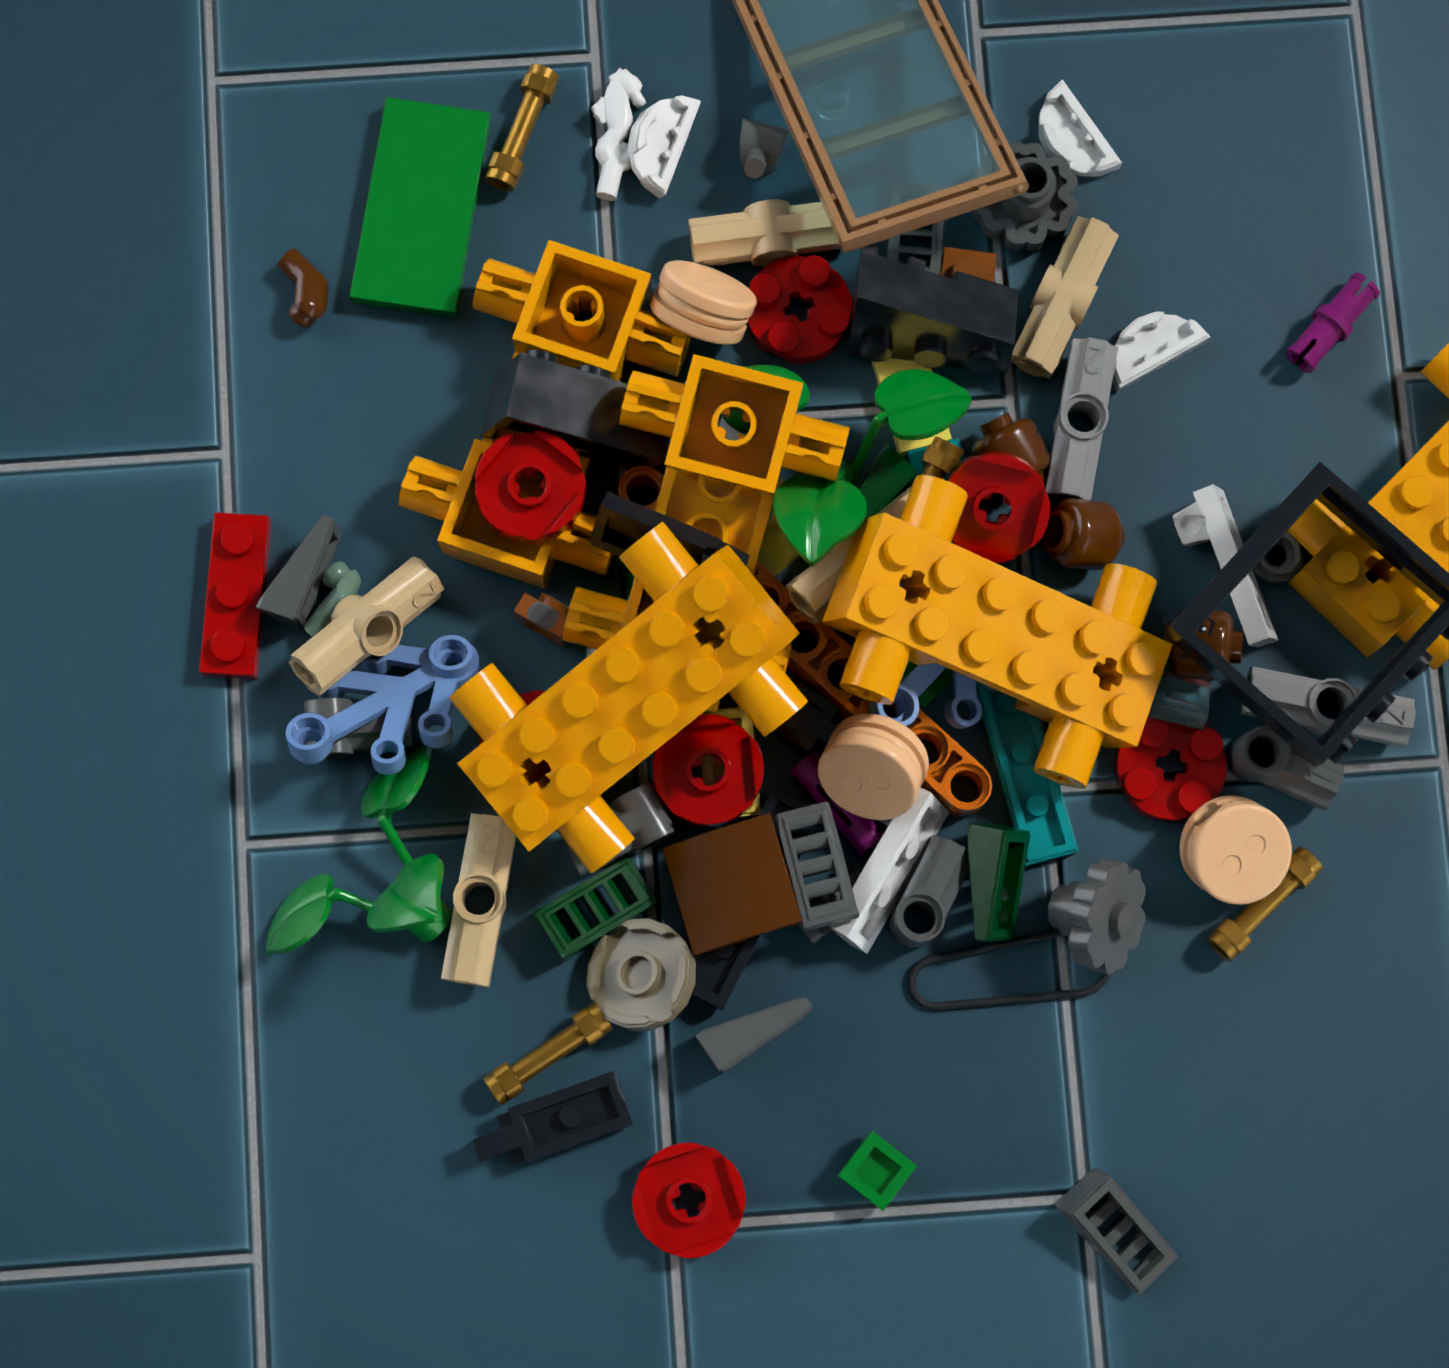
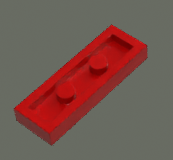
M214 512L199 669L203 676L258 679L263 615L256 609V605L266 590L272 520L267 515Z

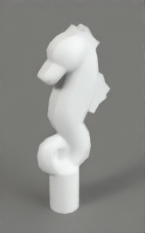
M621 68L609 76L608 80L610 83L605 96L601 97L591 108L593 117L598 120L600 126L606 125L607 131L598 140L595 148V157L602 166L596 196L607 201L616 200L622 172L631 169L628 144L624 142L630 135L633 126V116L629 100L636 108H642L646 104L640 92L642 88L641 81L627 69L622 70Z

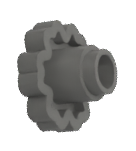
M1011 143L1010 147L1029 184L1028 190L1021 195L973 210L972 216L980 224L981 231L986 237L996 238L1003 235V241L1009 250L1019 251L1025 249L1037 251L1042 247L1046 236L1054 239L1061 238L1065 234L1068 225L1074 219L1078 210V204L1072 195L1078 180L1073 171L1069 170V164L1064 157L1052 156L1047 158L1043 146L1038 143H1028L1026 145L1023 143ZM988 156L983 161L982 167L976 173L974 179L995 172Z
M1104 858L1099 863L1090 865L1086 883L1074 881L1068 885H1059L1053 891L1048 904V919L1052 927L1058 928L1064 936L1069 937L1068 946L1071 952H1073V959L1076 964L1087 966L1090 971L1107 975L1113 974L1116 970L1123 969L1127 962L1128 949L1133 950L1139 944L1146 918L1145 912L1141 908L1146 888L1142 882L1140 871L1128 868L1126 862Z

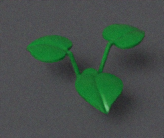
M775 365L745 367L802 382L803 390L797 411L803 409L809 403L810 391L806 383L794 372ZM920 369L899 371L885 378L876 388L874 400L876 406L882 412L874 416L853 465L848 466L842 459L836 482L807 474L809 477L795 476L787 479L776 490L773 497L774 516L783 536L791 547L809 565L814 566L829 550L851 537L864 523L867 514L866 499L860 490L853 485V482L861 480L862 467L880 428L888 423L891 433L901 440H921L935 436L956 423L968 411L972 396H970L967 390L943 376ZM732 411L730 419L722 417L735 430L748 434L750 425L743 422L742 412Z
M425 745L406 753L405 766L398 773L392 775L378 773L369 784L362 799V815L367 819H373L378 816L379 825L405 866L399 872L394 882L373 903L340 888L332 889L334 879L327 873L306 880L288 895L271 923L266 943V955L272 959L273 954L290 952L309 941L326 921L331 910V904L338 901L346 902L367 911V925L377 933L407 929L421 942L426 943L435 939L446 928L452 916V909L440 899L444 875L442 860L435 854H426L413 860L391 822L393 812L405 808L420 789L428 769L432 752L431 747Z

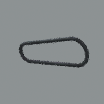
M1059 929L1012 938L1011 940L992 942L922 958L911 968L908 975V990L911 998L919 1006L927 1010L941 1011L1085 997L1098 992L1108 982L1110 975L1102 973L1100 979L1093 985L1083 989L947 1002H929L923 999L917 991L916 977L924 966L1064 936Z

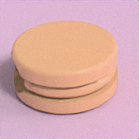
M675 260L669 261L663 266L659 277L660 282L650 300L652 312L661 321L681 333L709 343L733 345L742 340L747 328L746 323L753 314L757 303L755 295L748 287L723 272L694 262Z
M859 714L844 719L832 732L828 744L819 759L818 777L827 795L844 810L866 819L888 820L905 814L913 806L920 787L927 776L929 759L921 740L902 723L882 715Z
M1222 796L1200 806L1186 822L1181 834L1179 847L1183 868L1193 883L1215 899L1235 905L1250 904L1271 894L1285 878L1292 855L1289 833L1279 817L1255 801L1242 796Z

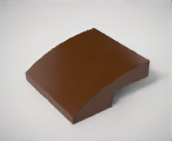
M770 813L728 825L663 848L694 956L745 942L749 938L802 923Z

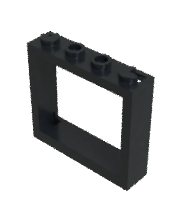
M1319 462L1168 627L1164 635L1313 767L1323 764L1328 758L1336 764L1357 743L1358 739L1351 733L1366 717L1374 723L1395 701L1396 698L1389 691L1400 678L1404 676L1411 682L1432 660L1433 656L1426 650L1438 636L1442 635L1446 640H1449V573L1323 463ZM1316 499L1439 605L1317 740L1195 633Z

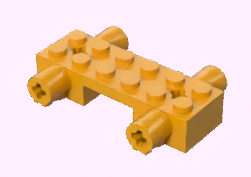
M551 240L547 242L536 273L489 258L483 265L481 275L475 287L476 290L473 298L474 310L517 324L512 337L515 350L512 359L520 352L526 354L527 350H541L557 356L558 363L576 369L580 365H590L605 369L610 373V379L620 382L628 361L677 377L685 361L692 338L665 324L653 312L647 311L652 296L651 273ZM582 311L592 312V318L590 320L586 319L583 322L574 320V315L581 317ZM499 430L497 439L511 434V432ZM482 438L481 441L474 439L463 471L419 456H415L409 463L401 484L399 506L444 521L437 539L443 555L546 589L556 559L604 576L608 573L615 555L592 546L589 542L597 516L581 511L576 521L565 532L539 545H529L522 541L508 539L496 532L485 521L475 494V474L481 456L496 440ZM573 449L580 459L583 474L586 478L592 460L581 458V451ZM536 474L532 479H527L522 475L518 478L517 483L521 487V492L518 496L523 499H527L530 496L540 497L543 494L540 487L543 480L542 476Z
M1449 343L1420 372L1448 399ZM1449 420L1368 502L1448 573ZM1317 499L1287 531L1313 556L1288 584L1366 658L1384 646L1394 634L1405 643L1439 606ZM1370 569L1379 578L1375 583L1370 582L1365 576V573ZM1439 635L1426 650L1433 656L1432 660L1428 663L1431 669L1436 670L1449 659V640H1446L1442 635Z
M693 354L686 384L633 370L622 404L619 425L671 438L665 460L666 470L655 511L709 533L712 536H716L724 543H728L750 555L746 567L754 575L781 469L786 468L836 482L850 427L798 414L797 409L803 390L802 382ZM732 411L742 412L743 422L750 425L748 434L745 436L739 433V438L736 441L728 440L726 430L719 427L722 417L730 419ZM634 578L629 600L576 587L569 606L562 639L566 642L597 650L655 601L636 578ZM718 619L711 623L704 620L707 624L705 627L707 634L711 638L717 636L724 640L719 635L725 630L722 622ZM791 643L773 656L784 672L786 671L792 648ZM721 699L707 710L717 712Z
M917 475L900 519L885 512L865 518L864 523L855 532L823 617V624L856 638L839 683L840 687L844 691L857 695L867 701L891 705L895 699L908 661L919 666L933 663L940 664L1016 698L1017 701L1014 708L1048 722L1049 726L1033 768L1034 772L1058 784L1074 788H1086L1100 746L1107 749L1138 746L1172 644L1141 630L1157 585L1156 579L1133 567L1115 563L1106 564L1091 606H1088L951 543L968 494L961 487L944 479L928 475Z
M661 522L619 556L621 561L655 602L531 704L527 705L494 663L489 664L449 697L484 741L457 763L528 852L554 831H557L591 874L605 865L635 839L600 795L724 695L730 694L764 737L783 724L808 702L773 658L775 654L800 634L729 545L721 548L701 565H698L664 522ZM717 619L721 621L725 630L719 635L724 640L717 636L711 638L705 630L707 624L704 620L708 623L714 622ZM542 760H545L551 768L544 775L536 767V764Z

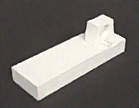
M1212 484L1193 492L1196 502L1175 513L1173 520L1183 545L1192 546L1211 541L1222 569L1243 546V542L1224 490ZM1251 570L1230 595L1248 644L1260 648L1279 639L1255 574Z
M920 787L913 806L905 814L893 819L878 820L887 829L852 888L859 918L833 924L829 927L849 945L868 954L905 890L932 835L938 833L949 814V811L931 792Z

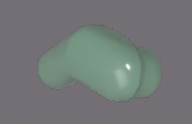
M337 561L333 563L323 574L324 585L331 588L332 591L303 625L306 632L312 637L331 623L335 606L345 597L357 595L360 589L361 578L356 569L350 570L344 562Z

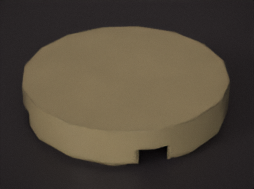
M649 918L627 920L619 925V928L614 930L609 936L604 935L595 945L587 964L586 987L591 1000L596 1002L607 1021L630 1031H651L673 1021L687 1006L696 984V962L689 944L675 929Z

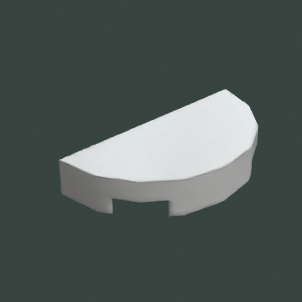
M1062 79L1048 92L1038 117L1039 139L1048 157H1064L1069 164V170L1078 176L1101 177L1119 170L1122 164L1121 160Z
M683 95L660 100L641 112L631 128L628 153L632 170L642 186L659 199L667 193L701 103L700 100Z
M1156 311L1136 318L1121 332L1115 344L1118 347L1112 382L1116 392L1122 391L1207 343L1210 338L1209 334L1192 319L1187 321L1177 315H1166L1164 312Z

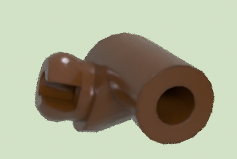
M293 248L282 256L277 267L296 285L294 293L295 303L289 307L291 320L300 327L309 328L316 323L317 318H322L327 310L329 284L324 275L296 248Z

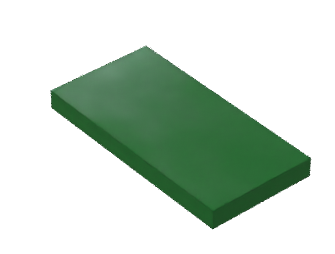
M386 97L350 292L352 303L457 318L492 120L490 112Z

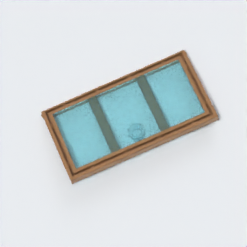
M731 0L843 253L1021 195L1028 190L1029 184L938 0Z

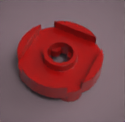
M816 255L784 257L767 265L750 282L749 289L755 295L757 303L753 314L749 317L746 324L752 339L760 349L768 354L771 352L777 357L786 358L785 362L794 364L812 363L825 358L835 351L849 326L852 299L846 282L836 270L830 267L827 260ZM800 298L802 302L808 301L812 305V308L807 311L808 319L806 321L799 322L796 315L786 316L784 310L790 307L791 299Z
M534 431V433H522L519 435L511 433L502 436L486 449L476 467L475 494L481 514L496 532L508 539L522 541L529 545L543 544L548 539L557 537L565 532L576 521L584 506L587 486L580 459L569 444L549 432ZM536 474L542 476L543 480L540 487L543 494L540 497L530 496L527 499H523L518 496L521 492V487L517 483L518 478L522 475L527 479H532Z
M985 452L977 456L965 458L947 478L946 481L961 487L968 494L952 539L955 545L994 563H1004L1015 559V556L1023 554L1027 549H1031L1042 538L1049 522L1050 500L1042 476L1024 459L1005 452ZM992 493L1002 494L1003 503L1011 506L1009 513L999 514L996 522L986 520V510L978 508L982 499H990Z
M1164 711L1148 715L1138 746L1117 748L1114 759V775L1118 786H1121L1124 795L1130 800L1129 804L1141 815L1160 822H1179L1187 819L1204 803L1217 798L1224 786L1227 773V762L1221 736L1200 719L1177 711ZM1169 752L1178 755V762L1184 765V774L1177 773L1173 781L1163 779L1164 770L1156 767L1157 758L1165 759Z
M714 714L699 715L659 747L653 759V779L659 798L674 817L695 826L716 827L736 820L751 809L763 783L764 763L758 743L751 735L749 736L744 728L736 725V722L725 716ZM712 756L714 765L724 766V775L717 776L714 785L706 786L702 778L693 777L692 768L700 767L702 757Z
M679 1143L657 1152L641 1170L632 1195V1205L637 1225L645 1238L672 1255L682 1258H697L719 1250L734 1235L740 1226L744 1213L746 1195L744 1184L737 1168L714 1148L697 1143ZM684 1183H690L693 1191L703 1190L706 1200L698 1204L699 1214L688 1217L685 1209L675 1210L672 1199L680 1196L679 1186Z

